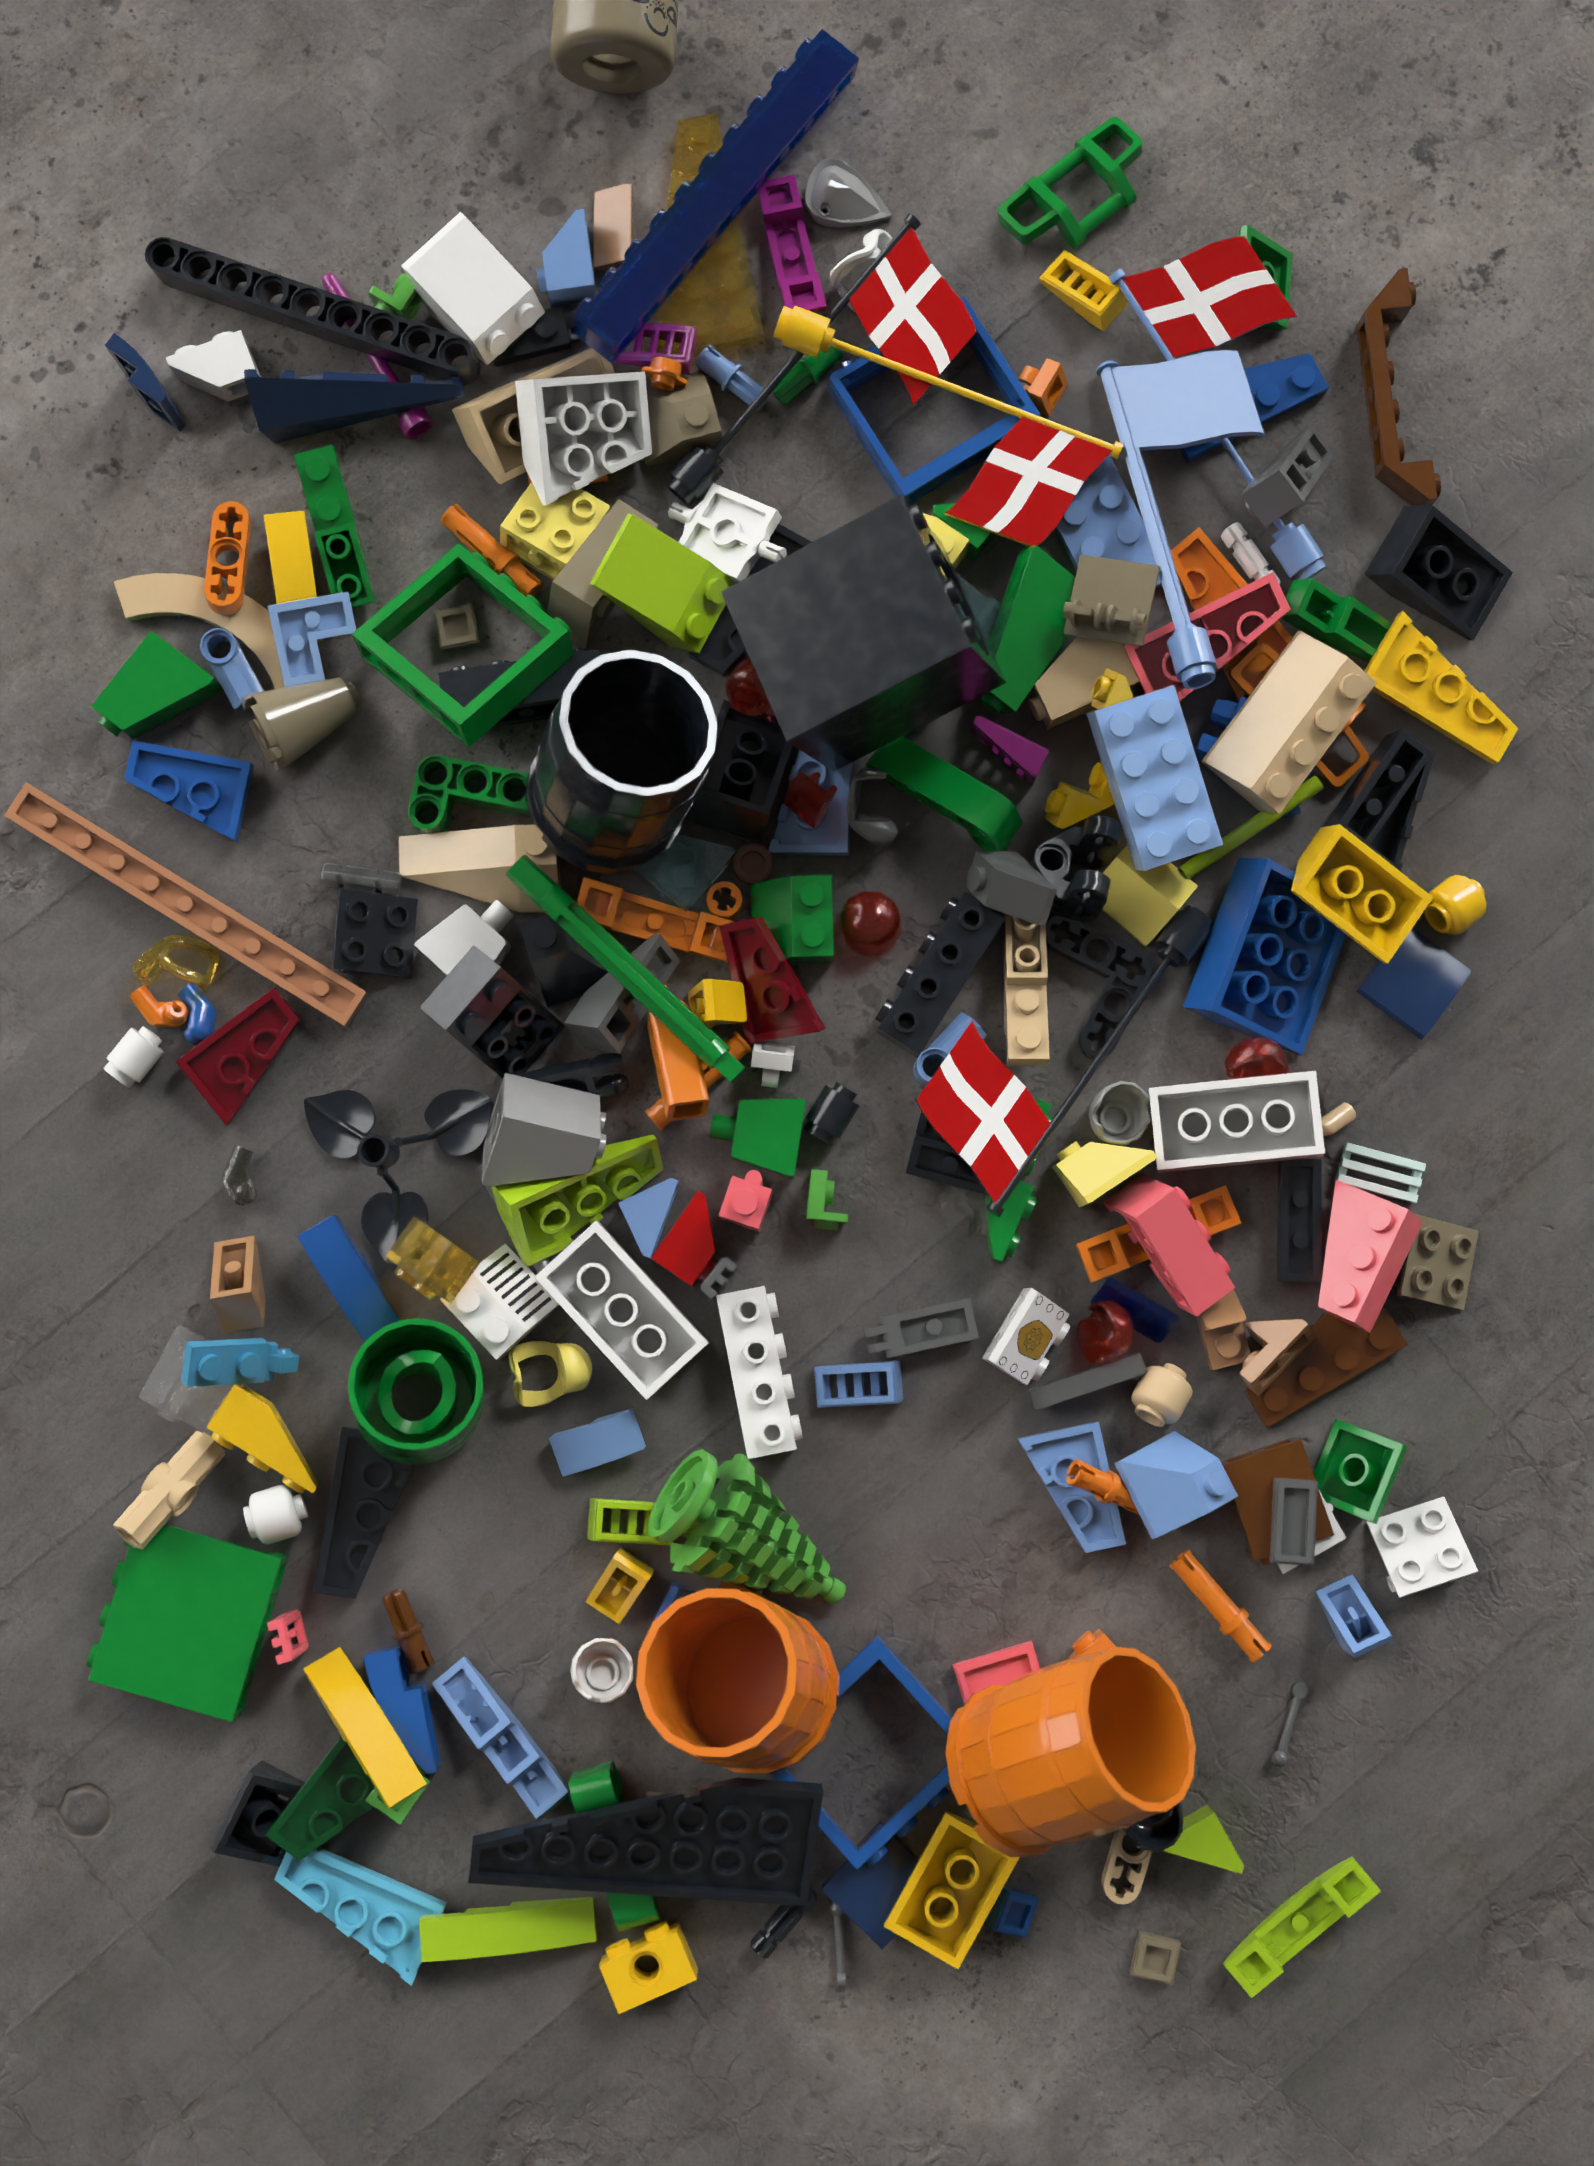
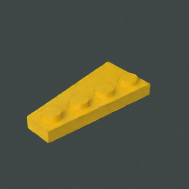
M1404 611L1398 613L1365 669V672L1377 682L1372 691L1490 764L1499 763L1518 728L1483 692L1479 693L1465 679L1466 675L1456 664L1452 665L1437 650L1438 646L1427 635L1424 637L1411 624L1412 620Z

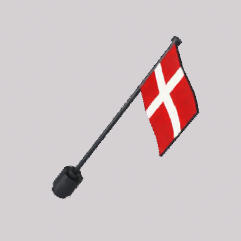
M909 213L904 219L905 225L826 317L831 319V324L850 302L869 339L885 358L939 378L973 339L977 331L962 300L931 263L915 233L921 223L913 214ZM796 351L713 449L707 445L702 449L694 445L669 474L671 479L666 486L679 500L689 507L695 500L699 502L709 491L711 485L715 484L723 475L724 471L720 467L723 459L718 454L802 358L804 353ZM896 371L911 397L913 406H915L932 384Z
M1186 905L1182 911H1177L1155 942L1159 950L1157 954L1162 962L1051 1122H1049L1026 1086L988 1048L973 1021L952 1048L916 1101L934 1131L971 1168L992 1201L986 1207L990 1213L997 1217L1002 1215L1004 1212L1002 1206L1169 965L1178 967L1179 964L1188 966L1210 935L1209 928L1212 925V920L1203 911L1194 906Z

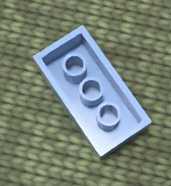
M1174 685L1087 713L1135 870L1145 871L1223 845Z

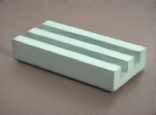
M1347 1142L1344 1143L1335 1181L1338 1180L1361 1190L1414 1204L1418 1200L1419 1195H1417V1192L1422 1184L1423 1179H1421L1422 1172L1425 1171L1426 1163ZM1351 1154L1406 1168L1412 1170V1174L1408 1176L1350 1160ZM1347 1169L1409 1185L1408 1191L1405 1192L1346 1176Z

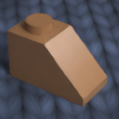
M255 1235L214 1242L210 1301L223 1334L264 1327L266 1298Z

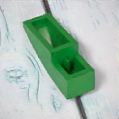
M1313 578L1292 581L1285 597L1291 610L1281 618L1310 636L1368 663L1392 625L1390 621L1352 596L1340 597Z

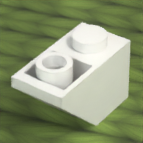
M241 330L219 333L213 337L212 341L198 346L187 345L181 347L174 355L166 357L168 366L178 380L228 402L248 395L244 381L245 369H256L257 374L260 376L250 346Z

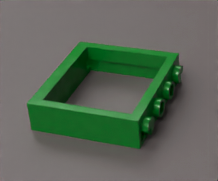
M460 543L352 633L360 655L365 661L467 747L474 744L575 655L570 639L572 632L561 618L555 617L553 619L544 612L542 605L532 595L524 596L517 590L513 581L506 574L500 573L498 575L490 568L488 562L480 553L476 551L471 553ZM467 576L543 639L468 705L463 707L388 643Z

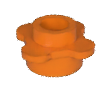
M654 357L651 359L650 367L644 366L641 369V372L645 371V376L651 379L650 385L655 389L672 391L674 386L685 387L687 385V380L680 377L682 365L676 360L666 357Z

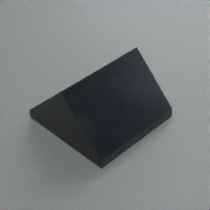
M261 1760L248 1772L210 1849L217 1854L280 1867L286 1851L268 1838L265 1833L298 1792L304 1781Z

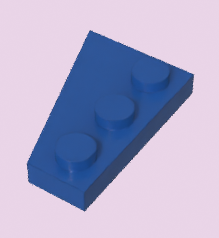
M132 740L124 780L238 843L254 765L247 761Z

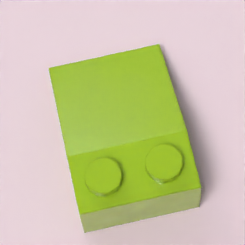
M630 513L627 514L590 582L591 586L670 647L700 653L726 604L721 591L736 584L710 561Z

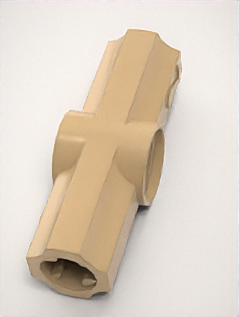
M196 1431L167 1464L165 1462L160 1463L150 1472L142 1485L141 1494L113 1524L114 1530L128 1544L143 1550L172 1516L177 1517L181 1515L191 1505L197 1495L198 1486L225 1456L224 1449L207 1433Z

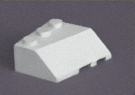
M645 371L515 381L523 464L542 505L554 502L559 497L573 490L581 489L606 474L614 473L652 454Z

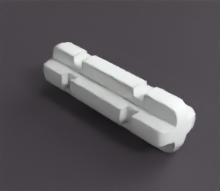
M1236 522L1222 532L1221 539L1228 549H1234L1232 554L1250 579L1254 578L1256 581L1274 572V570H1268L1267 566L1269 563L1252 539H1246L1247 532L1243 526ZM1274 572V574H1275V576H1276V578H1277V580H1278V583H1279V585H1280V583H1281V582H1280V579H1279V577L1276 575V573Z

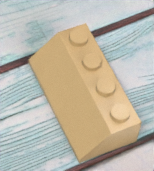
M1297 631L1201 762L1257 810L1280 814L1377 682L1346 655L1302 631Z

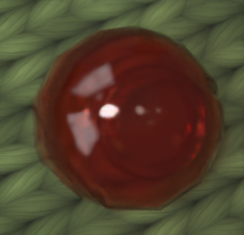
M861 891L848 898L843 905V910L840 912V924L846 944L852 950L864 956L882 955L895 946L901 934L902 925L899 909L893 899L880 891Z
M1252 1037L1242 1040L1230 1048L1224 1061L1226 1075L1229 1079L1290 1073L1284 1050L1276 1041L1266 1037Z
M1113 1300L1088 1305V1310L1093 1311L1092 1314L1078 1323L1079 1345L1083 1356L1091 1365L1109 1364L1123 1359L1129 1353L1134 1339V1326L1129 1313Z

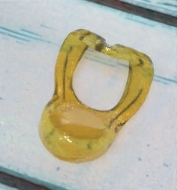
M171 935L159 940L146 950L133 964L132 973L137 982L144 986H150L158 981L162 970L165 969L180 979L197 984L200 991L205 992L214 977L219 962V955L211 945L198 938L188 935ZM174 948H185L210 960L206 975L204 976L196 971L176 965L168 957L169 953Z

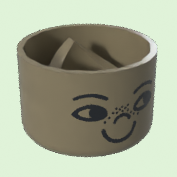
M553 0L549 51L554 67L569 81L581 87L603 93L632 94L647 91L661 85L672 74L675 65L679 0Z

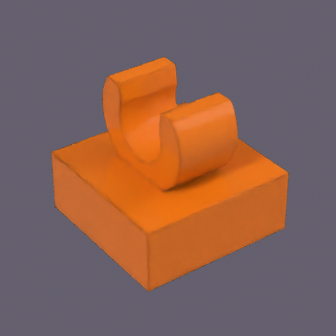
M1048 358L1040 371L1034 367L1025 366L1018 378L1020 382L1025 383L1023 388L1039 413L1048 417L1068 386L1061 363Z

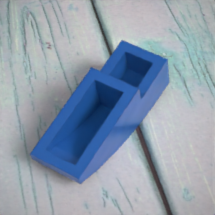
M332 1215L297 1236L323 1281L364 1342L381 1328L401 1321L362 1252L358 1251L339 1216Z
M400 1645L369 1651L363 1656L369 1683L379 1707L412 1759L427 1774L435 1773L441 1766V1759L426 1682L410 1685L405 1657Z

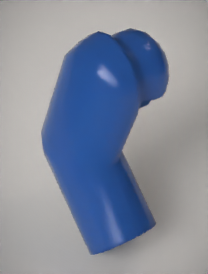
M190 983L178 993V997L191 1011L184 1036L189 1043L198 1045L213 1033L217 1013L215 1007L196 985Z

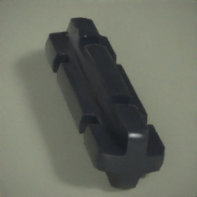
M812 1888L809 1889L807 1906L781 1904L764 1924L765 1930L760 1929L752 1938L750 1946L759 1956L764 1959L768 1958L777 1948L776 1942H782L803 1917L802 1911L810 1909L817 1899Z

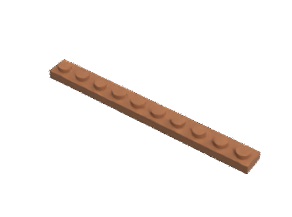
M27 782L4 815L347 1028L369 995V993Z

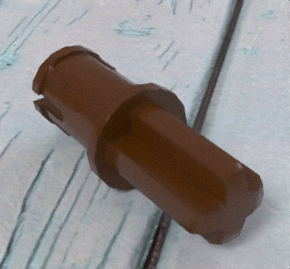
M396 1589L382 1597V1603L395 1632L392 1635V1639L398 1641L410 1674L426 1669V1665L432 1666L435 1661L421 1631L424 1625L422 1622H417L403 1589Z

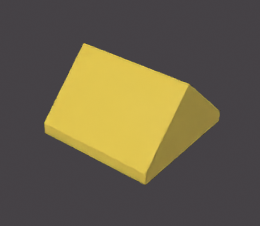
M1127 845L1103 872V874L1110 878L1111 883L1107 902L1102 911L1146 947L1181 908L1198 885L1191 879H1187L1184 873L1171 862L1145 871L1135 870Z

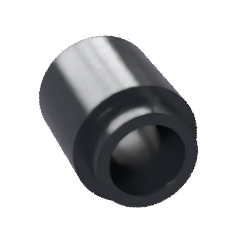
M837 1082L833 1089L825 1085L805 1117L808 1119V1122L803 1129L832 1145L836 1137L841 1138L860 1107L853 1102L857 1094Z

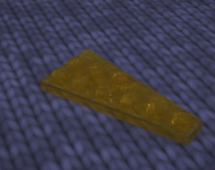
M717 112L678 120L652 322L696 327L698 338L694 355L700 354L708 345L713 346L718 351L764 341L762 323ZM659 340L657 353L664 354L666 341ZM674 342L672 354L679 355L681 343Z

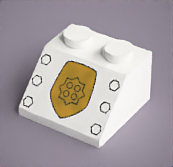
M1024 1288L982 1359L1025 1385H1028L1031 1379L1037 1382L1049 1364V1360L1044 1358L1050 1346L1052 1343L1059 1346L1070 1329V1325L1065 1322L1070 1314L1033 1288Z

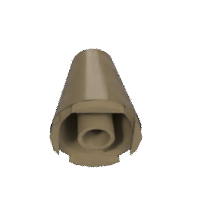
M340 677L251 693L241 698L244 711L250 708L253 711L255 719L248 721L267 761L275 760L273 768L275 771L288 767L357 714L356 706L361 703L354 685L351 682L345 684Z

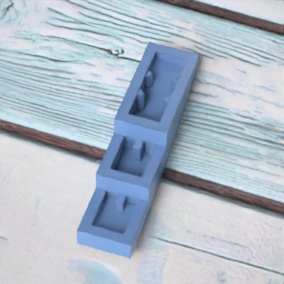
M462 1657L432 1683L478 1750L485 1752L505 1782L514 1787L536 1819H543L570 1796L569 1786L467 1657Z

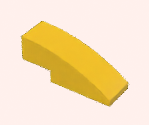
M304 511L265 514L264 522L276 604L317 597Z

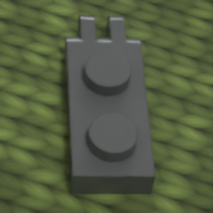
M970 1298L879 1317V1326L863 1329L865 1337L881 1334L883 1342L867 1345L869 1354L885 1350L886 1358L979 1338Z

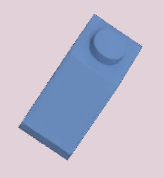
M577 209L542 252L544 268L537 269L540 293H548L551 307L597 301L584 209Z

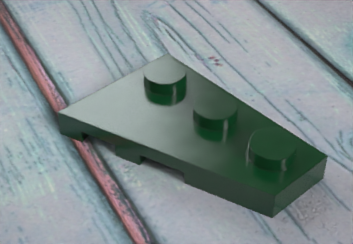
M342 1736L337 1739L265 1833L268 1838L298 1861L338 1834L361 1815L374 1808L366 1799L375 1786L369 1775L366 1776L347 1741L344 1742Z

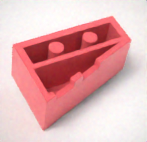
M1141 1174L1103 1202L1110 1213L1115 1211L1121 1214L1127 1221L1131 1230L1126 1235L1133 1244L1138 1241L1140 1242L1152 1262L1148 1266L1179 1308L1197 1317L1235 1288L1227 1275L1231 1272L1228 1263L1219 1253H1214L1208 1243L1211 1240L1210 1233L1199 1220H1194L1188 1210L1191 1207V1202L1179 1187L1173 1188Z

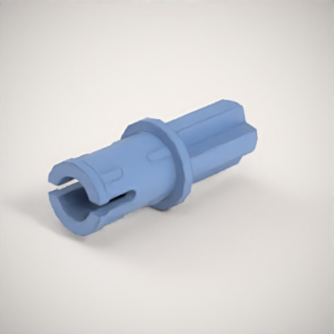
M711 345L703 349L695 362L697 368L721 385L723 392L726 393L730 390L749 406L764 389L743 373V366L741 364L735 365ZM767 397L766 400L760 405V407H759L757 410H760V409L764 406V404L766 403L768 397Z

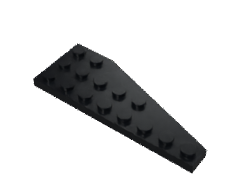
M737 1777L474 1835L468 1883L807 1906L823 1799L822 1783Z

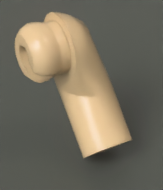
M1342 1103L1321 1117L1323 1136L1335 1134L1356 1118V1112L1350 1104Z

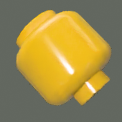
M1450 876L1429 892L1433 899L1425 909V917L1433 929L1438 932L1451 935L1461 934L1485 914L1486 899L1484 889L1477 881L1466 876Z

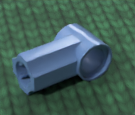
M223 628L211 629L203 635L200 641L202 655L210 664L236 712L244 710L241 698L251 693L262 692L264 689L244 655L242 646L229 631ZM228 642L231 644V650L226 657L221 659L213 657V650L219 643Z
M960 1012L930 1046L919 1055L913 1066V1076L920 1086L925 1088L932 1078L923 1071V1061L935 1059L942 1064L972 1021L982 1039L984 1040L987 1036L981 1026L970 1016Z

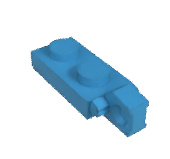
M263 1338L186 1342L181 1383L186 1387L270 1381L274 1380V1372L280 1374L298 1372L300 1356L291 1352L290 1348L278 1349L276 1342H267Z

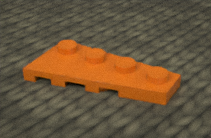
M1200 527L1171 550L1179 581L1194 611L1248 585ZM1277 621L1222 667L1238 703L1241 697L1245 698L1247 695L1229 677V670L1250 649L1259 643L1268 645L1280 655L1293 638L1280 621ZM1259 653L1241 670V676L1255 689L1274 662L1264 654Z

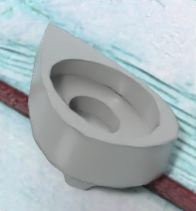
M828 158L821 160L813 169L807 182L805 206L812 220L819 225L845 228L871 224L891 218L892 215L881 198L861 174L846 162Z

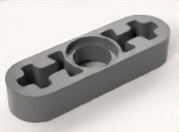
M1137 1352L1038 1385L1028 1391L1034 1409L1037 1410L1142 1375L1147 1372V1368L1141 1352Z

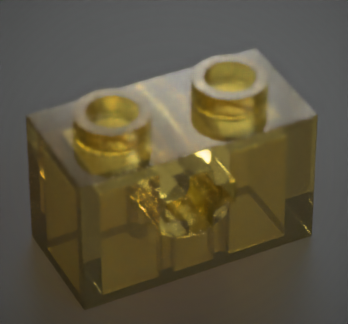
M415 1216L385 1255L386 1258L398 1266L393 1272L431 1301H433L436 1295H439L450 1304L480 1264L476 1259Z

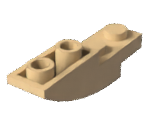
M1004 913L1006 919L1003 924V997L1007 1066H1048L1050 1056L1046 987L1048 980L1046 925H1036Z

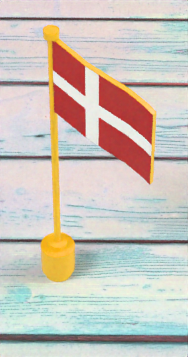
M784 306L781 311L773 338L781 340V345L818 358L820 351L828 353L830 346L1021 418L994 447L968 491L944 515L1029 547L1038 546L1057 527L1087 478L1109 454L1110 457L1118 459L1123 447V444L1115 441L1113 445L833 338L836 330L829 328L831 319L798 306H794L793 309Z

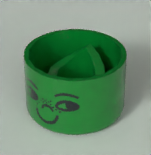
M406 1319L391 1323L376 1331L358 1350L349 1372L348 1394L356 1425L372 1448L383 1456L397 1462L426 1464L450 1456L469 1440L482 1414L483 1375L474 1349L456 1330L434 1320ZM415 1373L426 1374L434 1378L442 1388V1398L437 1408L430 1416L421 1421H408L401 1418L395 1411L392 1403V1395L397 1383L404 1377Z

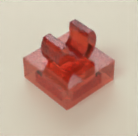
M800 772L791 780L784 804L812 828H815L824 820L828 807L834 799L837 787L833 785L825 791L818 785L821 778L819 772H815L809 777L805 773Z

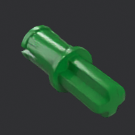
M830 346L828 353L820 351L818 358L809 355L804 359L801 358L772 391L774 397L783 405L788 404L810 384L817 385L819 383L818 378L844 357L843 352Z

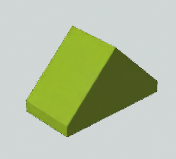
M1208 1804L1184 1817L1183 1832L1175 1845L1163 1850L1164 1852L1242 1874L1244 1868L1240 1857L1216 1814Z

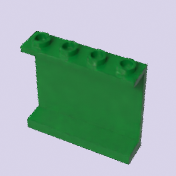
M165 1524L143 1550L134 1548L124 1541V1545L129 1546L124 1562L120 1561L113 1574L112 1586H115L116 1590L112 1603H106L100 1617L99 1626L104 1627L100 1642L94 1643L88 1656L87 1667L91 1668L88 1681L234 1722L242 1716L268 1629L267 1623L271 1619L290 1555L275 1550L269 1553L261 1552Z

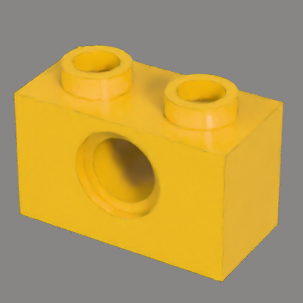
M666 1921L660 1922L644 1931L645 1937L631 1943L628 1938L622 1939L605 1949L606 1954L602 1955L599 1968L618 2014L697 1980L698 1967L679 1922L668 1926ZM643 1955H650L657 1960L659 1967L652 1972H644L637 1966L636 1960Z

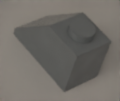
M976 851L972 866L967 873L966 888L984 906L1036 925H1046L1057 888L1018 852Z

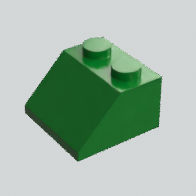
M832 875L788 876L751 884V918L763 917L789 964L833 963Z

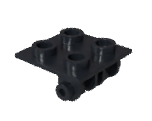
M339 888L332 969H337L339 973L344 974L361 972L410 979L412 975L418 899Z

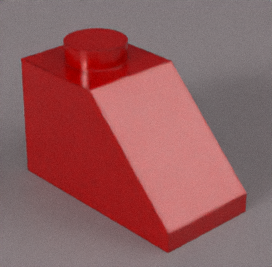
M699 1190L651 1257L692 1287L697 1281L703 1283L717 1265L712 1260L716 1255V1248L707 1198Z

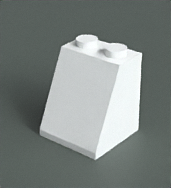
M461 212L401 265L429 314L450 333L468 340L477 357L486 365L502 354L526 329L533 326L537 319L545 313L533 288Z

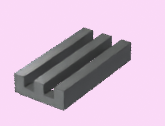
M723 1257L701 1284L700 1290L711 1299H715L716 1295L719 1294L713 1288L718 1282L725 1286L729 1280L723 1274L727 1269L735 1273L739 1267L727 1257Z

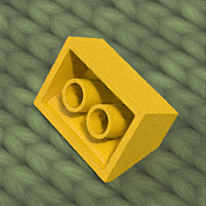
M1340 824L1319 829L1297 862L1291 889L1292 893L1384 964L1390 962L1433 899L1430 894Z
M945 1812L886 1919L884 1927L952 1967L959 1969L1020 1857H1008L985 1844L973 1829L974 1826L979 1825L978 1823Z

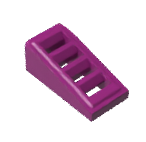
M619 321L612 362L650 367L652 358L666 357L676 360L682 365L681 374L690 375L698 338L696 327L678 324ZM628 334L636 336L633 352L625 351ZM644 337L651 338L648 353L641 352ZM659 340L666 341L664 354L657 353ZM674 342L681 343L679 355L672 354Z
M980 715L976 716L970 732L1026 783L1033 785L1049 753L1048 749Z

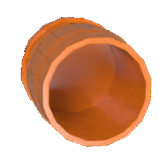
M706 1588L677 1599L653 1621L639 1650L636 1686L645 1716L665 1741L706 1764L727 1768L736 1773L770 1775L800 1764L825 1740L832 1724L831 1719L836 1710L837 1696H839L840 1676L830 1645L808 1620L752 1592H742L738 1589Z
M1111 1647L1105 1651L1084 1656H1074L1070 1659L1048 1665L1029 1674H1024L1005 1686L990 1685L973 1693L966 1705L956 1710L950 1721L945 1753L950 1786L958 1805L967 1803L972 1817L979 1824L974 1826L973 1829L984 1843L1008 1857H1035L1046 1853L1056 1845L1075 1844L1078 1841L1102 1836L1122 1828H1128L1145 1818L1171 1809L1184 1799L1193 1780L1196 1746L1190 1715L1176 1685L1160 1665L1135 1648Z

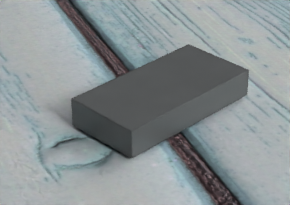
M1273 1478L1269 1562L1314 1566L1318 1481Z

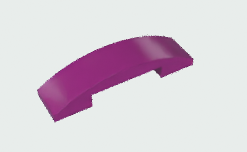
M795 175L756 182L767 242L783 306L791 309L794 306H798L814 313L827 311L819 273L816 272L803 219V207Z

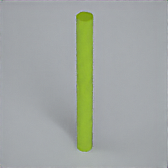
M1314 775L1301 784L1280 814L1259 812L1222 837L1223 845L1200 852L1179 867L1187 879L1192 878L1324 789L1322 783Z

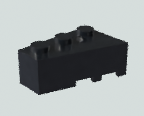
M1405 729L1385 735L1323 827L1342 825L1401 872L1403 866L1401 859L1407 839H1410L1414 828V826H1411L1417 804L1422 800L1435 752Z

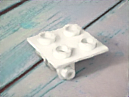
M1445 1497L1379 1517L1377 1524L1367 1521V1526L1389 1574L1386 1577L1388 1586L1392 1593L1397 1592L1399 1598L1478 1573V1569Z

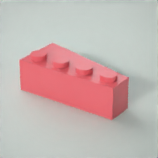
M1274 572L1189 613L1192 624L1207 630L1217 663L1216 673L1285 616L1291 608ZM1171 622L1146 634L1144 646L1126 644L1124 649L1145 694L1174 685L1180 703L1195 689L1185 688L1183 682L1179 681L1176 677L1167 646V640L1173 635L1175 630L1174 624Z

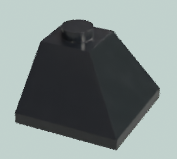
M548 915L520 923L528 954L547 1007L582 997L590 987L608 973Z

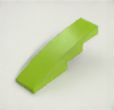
M595 1897L512 1902L509 1906L468 1908L463 1913L422 1915L419 1919L422 1962L511 1955L591 1943L598 1940Z

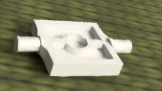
M713 483L704 499L694 509L680 505L677 502L671 504L674 509L669 508V518L685 524L683 535L678 542L710 561L736 583L747 578L760 557L773 562L786 557L787 551L784 547L769 542L771 535L782 518L778 510Z

